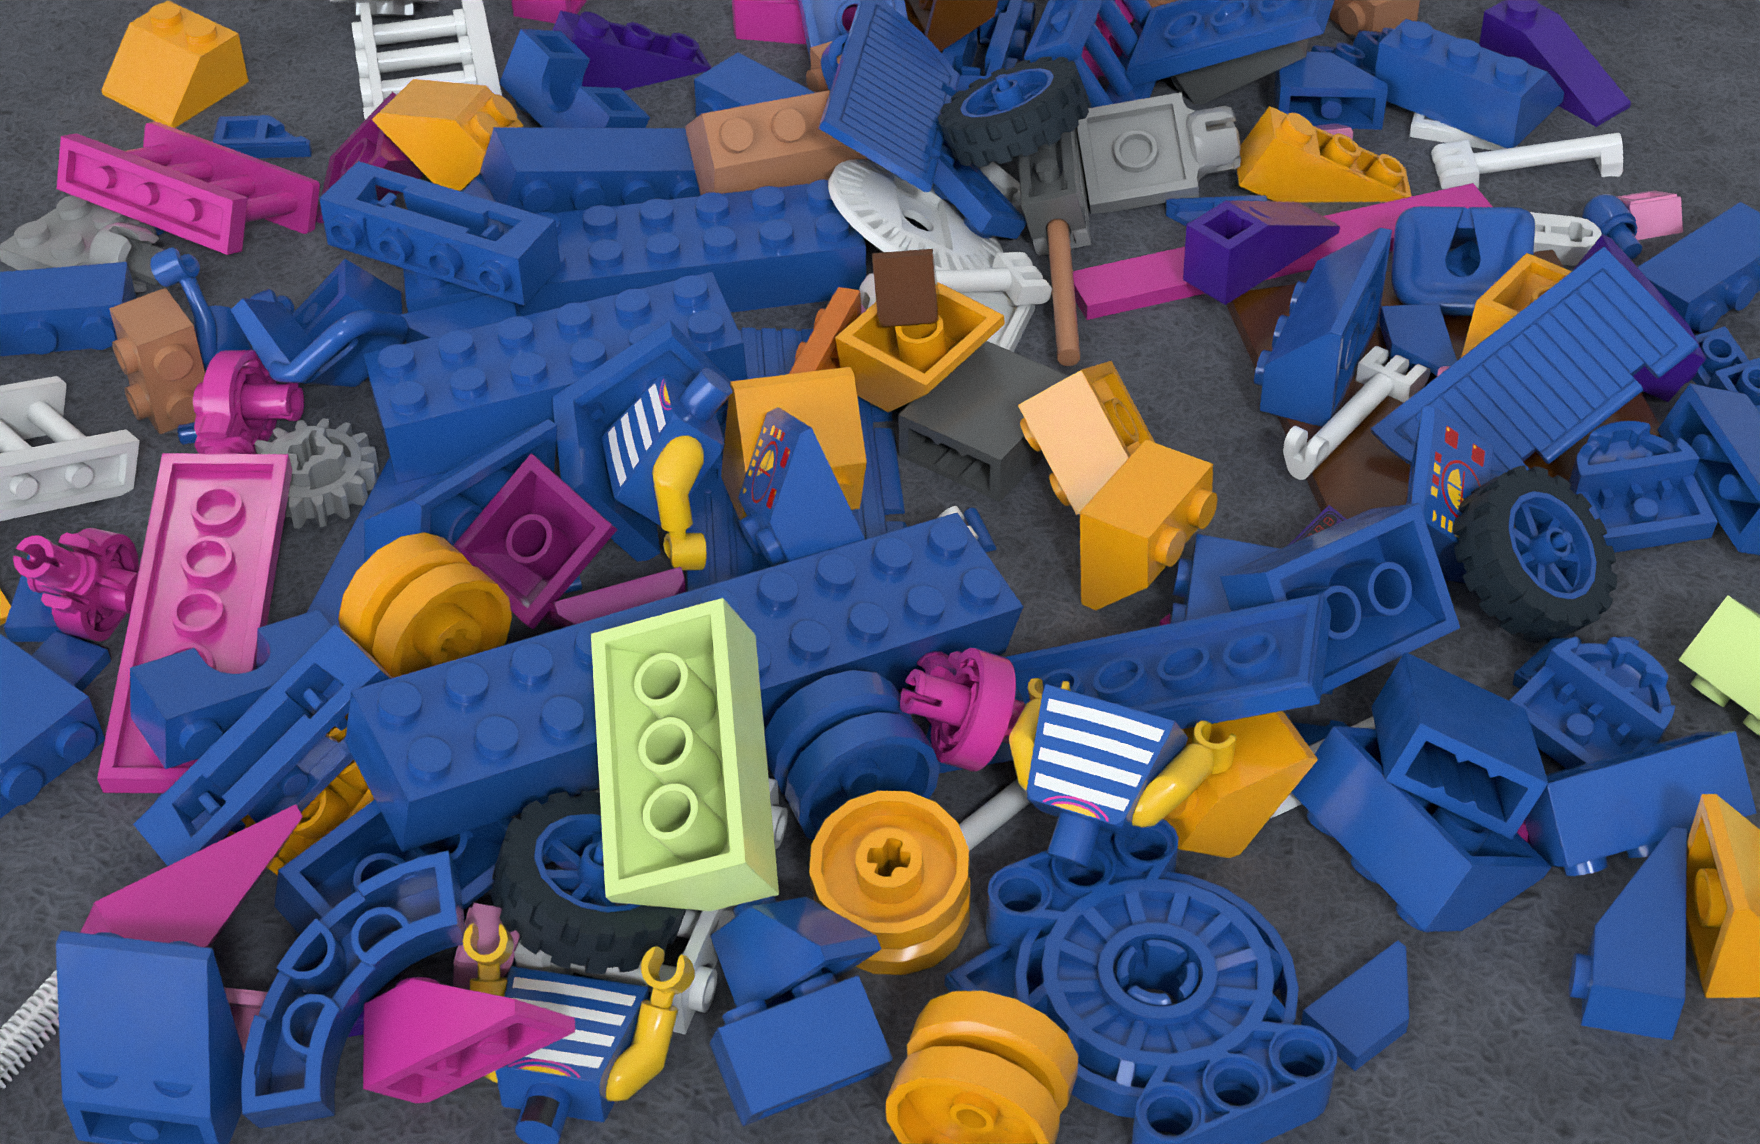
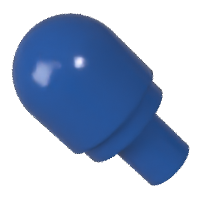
M1609 194L1598 195L1589 200L1583 209L1582 218L1593 222L1601 230V233L1611 238L1630 260L1636 258L1642 251V245L1635 237L1638 229L1636 219L1626 205L1618 197Z

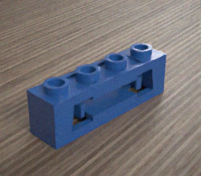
M999 0L993 18L943 50L942 55L953 69L960 74L956 93L958 91H966L969 89L968 85L979 78L986 79L991 77V72L1004 67L1008 70L1014 68L1015 64L1019 63V61H1024L1023 57L1027 49V33H1032L1034 29L1036 3L1028 2V0ZM977 30L980 31V44H989L985 57V76H980L981 68L972 67L977 52Z
M360 161L352 166L319 198L328 245L523 306L561 267L555 219ZM375 185L402 192L407 210L396 207L395 200L397 197L390 192L378 201ZM489 219L514 227L501 237L498 225H489Z
M334 624L166 792L160 795L155 803L133 825L165 864L169 866L221 841L229 831L237 833L245 829L246 825L241 819L247 814L255 823H258L295 804L300 812H302L354 760L345 743L346 737L341 742H338L327 734L334 726L339 731L347 727L348 721L345 716L349 713L351 690L392 679V676L364 648L337 624Z

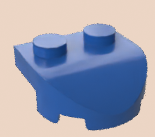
M1620 421L1595 429L1590 434L1587 443L1577 453L1569 483H1571L1570 490L1575 495L1581 493L1592 505L1589 511L1594 519L1600 518L1607 531V534L1603 535L1606 545L1612 546L1614 553L1712 538L1718 522L1694 477L1700 459L1697 453L1682 438H1678L1675 444H1672L1661 437L1650 434L1651 426L1645 422Z
M1572 637L1559 643L1551 649L1545 666L1509 700L1526 709L1537 747L1566 769L1659 744L1675 710V705H1671L1666 689L1668 674L1665 669L1648 652L1629 641L1617 637H1611L1606 644H1579L1578 637Z

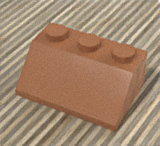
M830 90L702 113L685 126L701 195L710 192L723 194L756 190L763 186L784 187L810 184L817 180H829L833 170L841 162L869 159L818 129Z

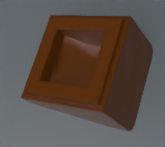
M933 249L872 253L879 325L881 327L936 323L939 319V290Z

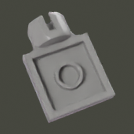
M1182 92L1088 108L1089 113L1087 117L1078 120L1079 126L1077 131L1091 214L1166 203V200L1174 198L1199 197L1198 183L1202 177L1207 174L1235 170L1240 166V138L1238 129L1233 121H1236V117L1232 108L1219 106L1202 110L1189 109L1183 102Z
M73 195L60 200L57 203V208L37 221L28 222L18 227L14 232V236L0 244L1 261L17 270L127 262L135 293L147 291V286L144 283L133 280L134 277L154 285L158 283L152 273L150 259L156 253L163 251L162 248L152 245L160 239L156 235L153 226Z

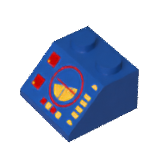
M1422 406L1410 466L1406 505L1420 503L1444 579L1465 583L1462 575L1466 574L1463 563H1457L1454 546L1459 544V536L1453 534L1454 521L1463 514L1458 508L1466 497L1472 495V491L1500 476L1502 471L1491 470L1493 452L1491 444L1438 408Z
M779 407L767 412L738 497L747 517L739 520V524L756 554L762 552L773 567L865 540L812 427Z

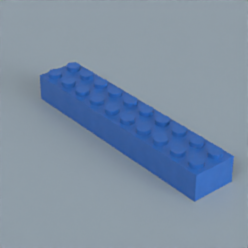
M957 512L351 690L345 743L401 851L404 852L521 814L523 808L536 800L541 805L547 803L549 795L567 792L569 797L581 794L582 791L600 788L591 644L592 633L723 598L756 635L765 731L776 710L799 689L827 675L850 670L875 672L893 683L897 690L913 686L905 682L912 670L917 669L925 673V670L917 662L926 653L936 651L943 652L949 656L950 653L956 651L963 653L969 648H976L995 655L1005 653L1022 612L1023 605Z

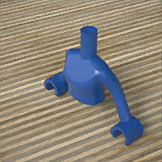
M171 247L156 253L150 259L152 273L159 284L164 287H170L180 283L194 316L195 334L205 370H207L212 358L221 351L254 350L231 311L232 308L208 306L196 279L200 271V264L194 256L190 254L180 256L179 251ZM268 289L250 297V299L282 303L291 315L294 313V304L291 299L284 295L276 297L273 290Z

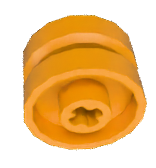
M425 532L402 536L378 549L356 571L343 594L338 616L340 628L364 648L392 678L504 646L512 620L509 597L498 584L478 567L472 566L464 555L443 537Z
M875 791L848 800L824 820L811 844L809 875L814 901L875 934L881 947L880 951L857 965V968L873 974L907 975L934 967L958 947L970 923L969 848L958 822L937 802L909 791Z
M952 991L931 999L918 1015L907 1044V1059L897 1070L886 1099V1121L898 1141L902 1144H1055L1059 1133L1060 1113L1068 1105L1077 1078L1078 1054L1068 1035L1044 1013L1014 998L986 991Z

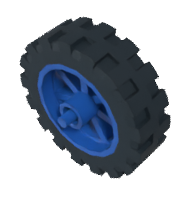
M1042 57L1030 63V60L1016 63L1014 68L1008 70L1005 67L991 72V77L986 79L979 78L968 85L969 89L958 91L951 97V103L943 105L940 110L941 115H938V121L954 160H959L960 164L964 166L975 163L976 167H984L994 161H997L998 164L1010 162L1014 156L1023 154L1024 157L1038 151V147L1044 144L1050 146L1062 139L1061 134L1072 132L1079 126L1078 120L1087 117L1089 113L1088 107L1091 104L1075 62H1069L1068 58L1058 57L1055 60H1052V57Z
M1518 466L1476 488L1471 492L1472 495L1466 497L1461 502L1458 510L1463 514L1455 519L1453 534L1459 536V544L1454 546L1457 563L1464 564L1466 574L1462 575L1466 586L1470 592L1473 590L1477 592L1481 598L1478 604L1489 617L1495 615L1501 620L1500 627L1512 635L1518 632L1522 633L1523 640L1538 643L1545 639L1546 643H1548L1552 638H1563L1596 622L1601 618L1600 614L1610 608L1613 598L1609 596V593L1617 587V574L1612 572L1611 567L1616 562L1615 553L1612 546L1606 545L1603 535L1607 534L1603 522L1600 518L1594 519L1589 511L1592 505L1581 493L1575 495L1570 490L1571 483L1559 475L1554 478L1548 476V470L1542 467L1534 466L1526 470L1525 466Z
M582 791L580 797H569L567 792L549 795L547 803L541 805L536 800L523 808L520 819L514 817L509 823L493 871L492 901L494 906L502 907L500 915L502 924L509 933L516 930L522 936L520 944L535 955L541 950L552 956L550 963L559 967L570 969L572 963L585 966V973L605 974L607 968L618 967L620 973L638 969L644 955L652 947L658 946L665 951L667 943L672 945L677 937L687 909L635 904L616 906L615 903L606 898L599 792ZM554 861L563 870H546L544 865Z

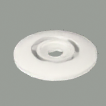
M861 159L841 162L835 167L828 180L830 197L842 216L864 238L883 252L933 249L936 271L992 268L996 253H1004L995 236L986 239L973 233L964 223L965 216L954 204L940 198L934 192L933 185L930 192H923L877 163ZM905 217L918 221L928 231L915 227Z

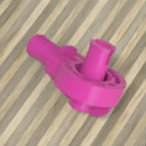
M224 350L217 353L207 367L203 382H200L194 390L193 407L196 414L194 429L197 434L194 445L199 454H256L254 443L257 440H269L273 429H275L277 419L298 421L301 418L304 409L302 388H298V383L277 384L270 377L268 370L260 361L255 350Z
M86 528L75 534L67 532L60 536L59 543L73 549L74 552L53 544L42 536H30L23 539L16 549L29 554L30 559L26 560L22 557L14 556L15 569L19 574L27 577L28 586L33 592L43 593L41 600L45 606L52 608V615L57 627L65 634L89 640L105 641L109 639L125 615L131 612L139 572L138 554L132 540L123 534L96 528Z
M969 648L963 653L956 651L950 653L949 656L943 652L936 651L926 653L917 662L925 670V673L924 671L914 669L906 678L905 682L916 687L915 692L905 688L902 689L900 709L902 712L910 715L917 714L926 717L932 726L931 746L939 762L977 772L991 761L1001 742L1009 744V735L1025 707L1024 702L1015 699L1016 678L1014 667L1009 659L976 648Z

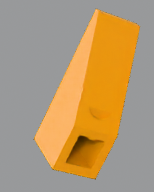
M1269 106L1241 144V162L1237 168L1239 186L1259 195H1265L1268 199L1275 202H1389L1412 197L1406 168L1397 159L1387 154L1379 156L1361 148L1346 135L1339 133L1333 135L1319 129L1297 113L1286 114Z

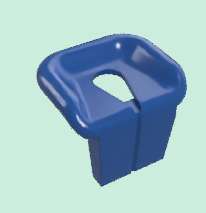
M1419 206L1405 210L1398 217L1394 231L1391 282L1396 297L1403 305L1439 304L1442 315L1472 316L1476 301L1526 253L1534 254L1535 219L1528 210L1515 207L1466 208ZM1471 240L1479 248V267L1470 276H1454L1447 269L1446 259L1450 249H1455Z
M242 298L231 309L260 361L268 370L270 377L278 382L356 387L368 378L363 354L381 350L390 345L403 344L409 332L408 322L402 315L364 309L352 312L337 320L313 341L282 303ZM349 342H351V343L349 344V346H347L343 351H341L338 355H336L334 358H332V357H333L336 353H338L345 345H347Z

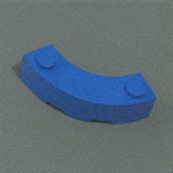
M449 851L410 860L363 881L356 886L358 891L341 901L322 919L318 920L315 918L294 941L276 967L279 972L264 999L259 1015H254L244 1053L241 1082L242 1115L259 1129L335 1116V1084L340 1057L356 1020L364 1010V1004L369 1002L393 977L413 963L439 951L463 945L466 928L459 873Z

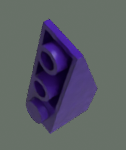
M560 11L552 30L562 31L590 59L583 76L582 87L621 88L625 91L706 72L711 69L710 64L699 49V44L691 37L681 33H672L671 36L659 34L635 22H629L625 26L608 22L600 15L587 11L581 12L580 15Z
M1226 200L1186 224L1183 280L1226 305L1340 232V226L1298 202Z

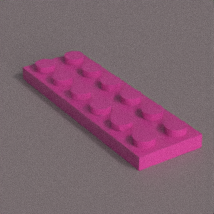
M162 453L97 777L103 793H164L198 760L196 759L169 769L164 768L130 717V667L195 648L205 663L215 670L224 673L240 674L256 669L257 628L266 626L268 622L293 470L288 454Z

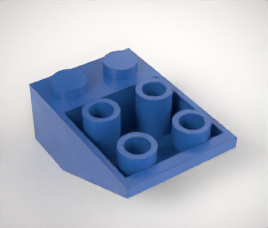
M61 930L56 941L62 1101L77 1140L103 1144H230L242 1113L241 1082L244 1052L213 949L199 947L185 941L163 943L124 938L109 932L88 934Z

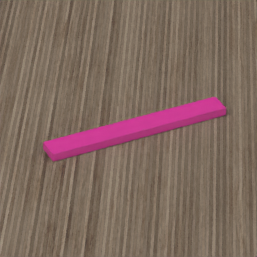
M1471 183L1326 215L1323 217L1340 226V232L1267 279L1312 270L1318 260L1380 227L1392 230L1389 252H1392L1396 221L1402 212L1412 207L1470 208L1493 206L1478 188ZM1185 247L1073 271L1075 301L1086 320L1205 293L1183 280Z

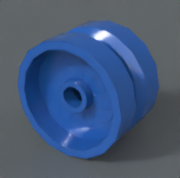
M850 670L818 679L799 689L781 705L764 731L767 766L774 779L777 780L778 787L782 794L785 795L804 834L812 841H814L824 820L848 800L875 791H909L929 799L936 789L940 764L934 749L920 726L913 722L911 715L901 711V696L894 684L878 673Z

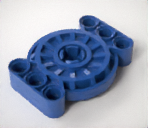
M1162 819L1155 826L1143 827L1135 839H1128L1100 830L1088 868L1078 867L1047 855L1048 850L997 871L990 879L988 885L986 938L990 947L1002 944L1011 948V957H1018L1014 981V999L1044 1013L1068 1035L1078 1054L1077 1078L1071 1094L1082 1102L1114 1115L1134 1118L1131 1144H1261L1314 1120L1324 1112L1330 1099L1337 1065V1050L1332 1040L1322 1031L1311 1026L1294 1025L1299 986L1293 959L1278 931L1253 905L1222 886L1192 875L1175 873L1178 835L1174 827L1166 820ZM1029 975L1034 983L1039 986L1030 995L1027 985ZM1145 989H1158L1167 992L1177 1000V1004L1171 1005V1000L1166 993H1150L1145 991ZM1278 989L1280 990L1282 1003L1273 994ZM1226 1102L1237 1103L1241 1106L1229 1105ZM1160 1131L1172 1132V1133H1174V1134H1176V1135H1175V1136L1163 1135V1134H1161V1133H1159V1132H1160Z

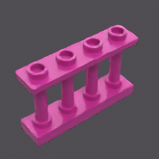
M146 123L143 148L126 151L77 133L61 136L57 176L58 190L223 254L229 255L242 251L245 223L265 219L302 234L310 233L315 229L320 184L317 180L162 123Z

